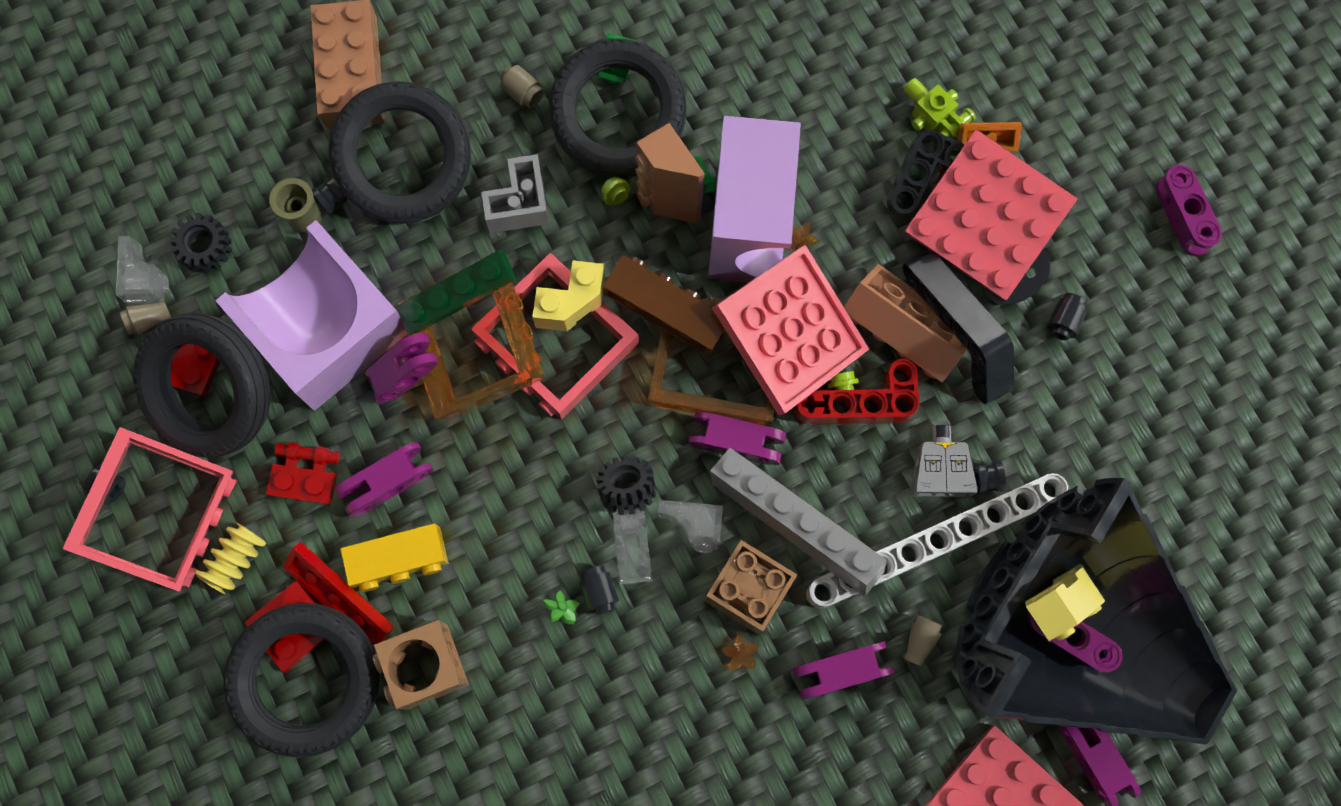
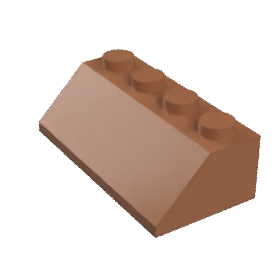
M668 123L637 142V155L635 159L638 168L635 170L638 175L636 184L639 192L636 194L643 207H650L654 215L697 223L701 220L705 173L673 127Z
M880 264L859 283L844 306L853 323L864 326L872 332L877 340L889 344L897 350L902 358L913 361L923 369L927 376L938 379L940 382L946 379L967 350L914 288Z

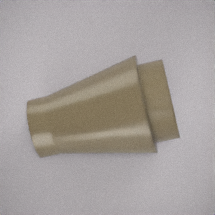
M165 301L127 306V310L120 312L129 335L134 333L140 335L164 320L171 318Z
M918 615L916 621H912L908 648L904 659L923 666L925 659L942 636L940 633L942 625Z

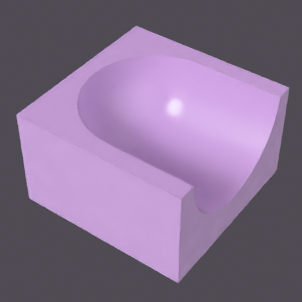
M724 116L708 279L750 282L781 261L784 248H791L801 123Z
M317 220L307 227L308 240L304 250L291 267L280 277L255 292L241 296H232L225 292L215 300L294 393L314 411L407 335L404 323L397 310Z

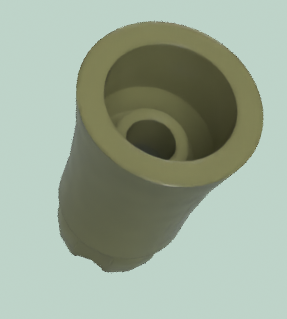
M288 178L274 186L270 193V206L275 214L285 219L294 230L299 233L308 234L307 227L315 220L320 224L322 221L320 210L314 201L311 187L305 181L298 178Z

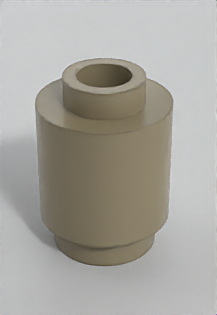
M519 65L509 66L502 72L500 88L521 106L533 108L538 104L544 94L540 82Z

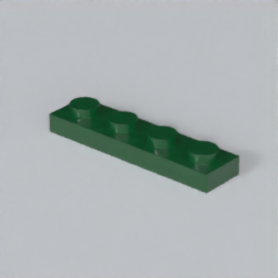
M502 250L495 251L397 305L407 334L413 335L425 330L516 281V277L506 252Z

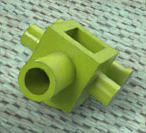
M917 78L912 79L903 89L916 103L912 112V116L915 119L911 123L917 131H920L923 127L927 131L938 130L939 133L955 140L961 123L973 122L976 119L974 112L969 108H965L959 116L955 113L959 104L955 101L958 99V95L953 89L946 92L938 84L931 91H928Z

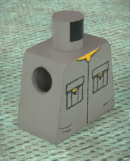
M949 425L932 426V442H922L917 448L911 497H972L977 493V485L967 443L951 442V426Z

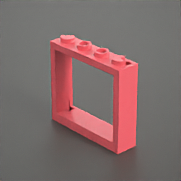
M550 253L471 330L476 338L473 342L484 354L490 351L497 358L495 361L496 365L506 375L512 372L519 379L517 385L528 396L534 393L541 400L539 406L551 417L556 414L562 420L639 343V335L602 301L600 307L589 313L616 337L619 342L560 400L554 396L489 334L548 275L564 290L569 289L571 271Z
M120 427L63 549L173 590L181 591L183 586L190 587L197 570L192 568L196 556L203 557L210 542V539L205 538L209 526H217L223 513V509L218 508L223 496L230 497L237 480L231 478L233 471ZM131 444L220 478L175 578L84 545Z

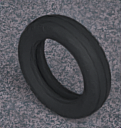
M606 39L580 49L562 66L552 85L549 98V117L553 133L559 145L575 163L598 175L629 177L637 175L635 170L638 168L635 159L637 145L624 149L603 147L589 139L577 122L576 102L584 84L597 73L607 69L623 68L639 73L654 87L660 102V116L652 133L670 123L679 137H681L686 120V96L677 72L659 52L633 40Z
M393 81L380 83L361 91L342 108L332 127L329 140V160L332 173L339 188L357 208L383 221L411 223L438 214L458 196L469 173L471 146L468 132L460 115L445 98L419 84ZM408 110L420 114L435 126L442 138L444 146L442 168L437 178L427 188L418 193L407 196H395L381 192L367 181L360 169L357 158V146L360 135L372 119L387 111Z
M181 314L158 324L140 344L133 369L136 398L138 404L141 405L140 409L146 420H149L148 423L153 430L160 434L159 436L171 446L173 445L174 448L198 457L225 456L240 450L250 443L264 425L270 407L268 373L266 367L264 368L263 366L265 364L259 352L255 350L256 348L238 328L221 318L207 314ZM183 344H193L208 350L220 361L230 378L234 404L232 413L223 426H208L197 421L187 413L176 397L171 381V364L176 351Z
M297 603L285 605L263 614L241 633L233 645L226 662L224 694L231 717L248 739L259 747L278 755L310 757L329 752L341 746L361 729L370 716L377 699L380 674L373 661V655L376 654L373 645L356 622L340 611L327 606ZM304 633L319 636L330 642L340 652L346 663L349 684L345 700L334 715L320 723L313 725L286 723L271 714L259 696L256 678L260 660L275 641L287 635Z

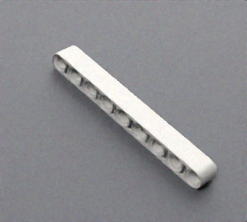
M1047 474L877 551L876 553L887 560V573L881 575L874 586L1032 515L1044 504L1068 490L1066 480L1059 474ZM1045 483L1054 487V497H1050L1045 493ZM1017 495L1026 499L1028 504L1026 510H1022L1016 505ZM988 508L995 509L999 513L1000 520L998 523L990 521L987 515ZM960 521H966L970 524L972 528L970 536L960 532ZM935 533L943 538L944 546L942 549L933 547L930 542L931 534ZM904 546L911 547L915 551L916 557L914 562H908L902 557L901 551ZM831 572L813 581L807 589L806 596L808 602L813 607L823 609L859 592L854 588L846 586L842 579ZM817 585H824L829 589L830 598L828 601L823 602L816 598L814 590Z

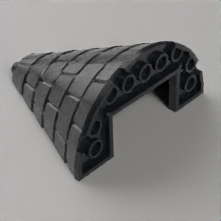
M1104 478L1096 480L1095 487L1085 491L1076 486L1061 493L1040 507L1022 523L1023 533L1013 544L1005 541L1001 545L973 589L966 606L972 613L969 622L959 628L956 650L958 677L960 683L968 688L970 695L967 698L977 709L991 718L1021 719L1028 723L1090 728L1100 732L1133 734L1137 737L1163 738L1181 742L1208 744L1237 693V689L1219 657L1203 621L1200 620L1185 586L1180 585L1147 514L1142 512L1130 482L1125 478ZM1078 564L1082 565L1105 600L1100 605L1102 607L1100 611L1085 618L1082 622L1113 640L1120 646L1123 659L1120 666L1111 672L1099 671L1052 641H1048L1047 638L1036 632L1027 621L1028 609L1025 602L1054 585L1053 579ZM1073 627L1075 632L1066 638L1068 643L1075 644L1081 639L1082 632L1080 628ZM1106 649L1100 651L1099 658L1106 655Z

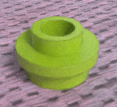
M620 177L610 178L601 189L603 200L608 205L623 203L628 198L630 184Z
M854 371L839 373L830 379L828 389L854 390L853 384L859 383L858 378L855 379Z

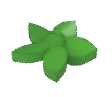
M561 590L556 594L555 601L549 599L542 601V604L552 611L549 616L550 622L558 621L561 618L567 624L575 623L574 612L577 610L579 602L575 600L566 601Z

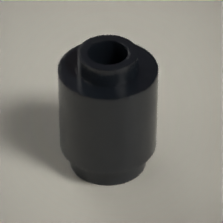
M1065 293L1063 298L1058 300L1047 325L1053 337L1063 341L1077 337L1088 312L1086 307L1088 302L1085 298L1077 294Z
M604 565L581 572L582 581L579 584L588 611H596L598 616L615 610L614 604L619 602V598L610 572H606Z

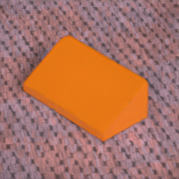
M1021 122L961 123L956 140L963 144L968 141L972 133L977 129L1007 151L1018 152Z

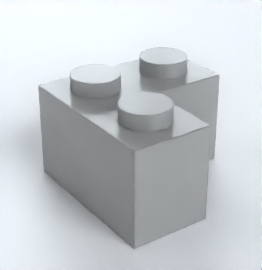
M538 154L507 159L512 187L481 192L485 221L489 232L495 233L549 224Z

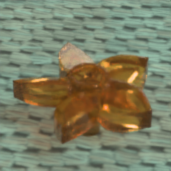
M809 221L804 223L800 229L793 225L790 249L796 246L798 249L804 245L807 247V245L819 243L818 238L809 234L811 229Z
M737 633L734 639L735 647L727 646L721 649L726 656L733 657L729 664L730 671L739 669L742 664L746 668L755 669V661L750 655L757 651L759 645L750 643L745 646L744 638Z

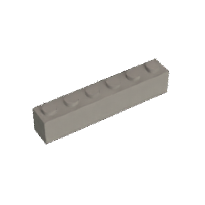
M729 448L710 470L712 485L863 596L867 595L884 573L887 561L885 558L732 448Z

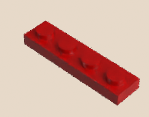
M302 542L291 549L283 568L324 606L338 610L356 622L368 636L376 652L374 645L386 641L394 626Z

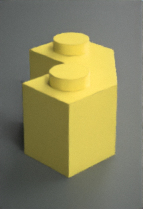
M572 260L568 290L537 287L533 310V320L536 328L568 331L577 324L578 320L590 311L593 312L602 305L603 285L605 283L604 264Z
M1081 564L1053 579L1054 585L1025 602L1027 609L1048 641L1054 638L1058 641L1067 638L1075 632L1074 626L1102 609L1100 605L1105 600Z

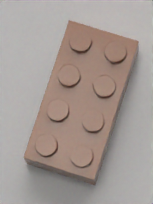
M370 0L311 5L317 114L326 129H332L342 108L355 95L371 86L382 83L377 16ZM384 113L376 116L367 125L385 123Z

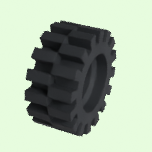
M195 213L196 219L191 215L185 216L188 222L184 224L180 220L177 224L181 228L179 230L173 228L171 232L175 236V238H170V243L174 246L171 247V250L176 255L175 257L188 269H194L199 273H202V269L207 273L212 272L211 266L213 265L217 269L222 267L219 261L222 259L224 262H227L229 258L225 253L232 252V248L228 245L232 244L228 231L211 215L206 214L204 217L201 213ZM203 233L211 235L212 243L206 251L195 253L191 250V242L196 236Z
M623 456V461H619L617 457L613 459L614 464L611 465L607 462L604 464L605 470L600 468L598 471L599 476H597L596 482L602 504L605 508L608 507L612 513L618 510L619 515H624L625 510H629L630 515L635 514L634 509L636 508L641 512L645 510L644 503L650 506L653 502L652 498L656 497V485L651 465L648 466V462L644 459L640 462V458L634 456L633 460H630L629 456ZM625 482H636V484L630 488H616L618 485Z

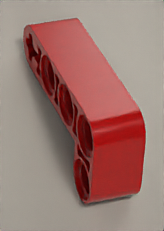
M899 359L893 362L885 374V389L815 390L794 407V415L799 422L807 425L907 422L919 407L916 366L907 359ZM897 370L904 372L907 376V382L896 380L893 372ZM902 400L906 402L909 406V412L899 411L896 408L895 401ZM824 401H825V402H826L825 407H821L822 404H823ZM836 401L845 403L848 412L843 414L836 412L833 408V403ZM806 402L810 403L811 408H815L813 413H808V409L804 407ZM864 402H875L879 409L878 412H868L864 407Z

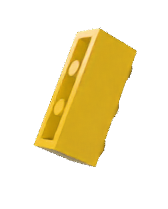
M436 523L341 548L348 585L354 589L359 588L360 592L375 590L379 588L378 583L391 580V584L410 580V574L421 571L423 575L438 573L442 571L441 566L449 564L441 529Z

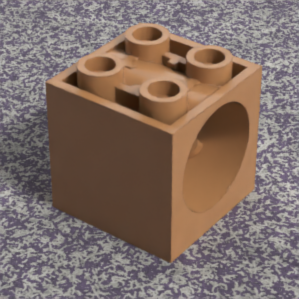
M740 540L708 592L704 602L759 636L765 630L797 574Z
M439 620L374 645L377 652L373 655L375 667L379 674L384 673L388 684L384 686V693L389 705L394 704L396 709L409 710L469 686L448 624ZM421 644V646L437 652L440 667L437 670L434 682L426 689L415 692V686L404 683L400 667L406 652L413 646Z

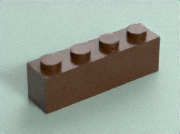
M622 255L603 285V295L710 357L726 331L712 309L716 304L709 306L700 300L701 297L693 290L688 288L682 290L673 284L674 281L661 272H658L656 275L646 269L647 265L640 259L633 256L629 259Z

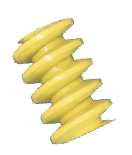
M237 523L238 529L226 528V531L231 536L230 540L218 539L223 546V550L211 549V553L216 560H203L208 571H195L199 579L223 594H226L223 588L228 590H234L235 584L230 578L241 579L243 577L238 567L249 568L251 566L246 556H258L254 545L261 547L266 545V542L261 537Z

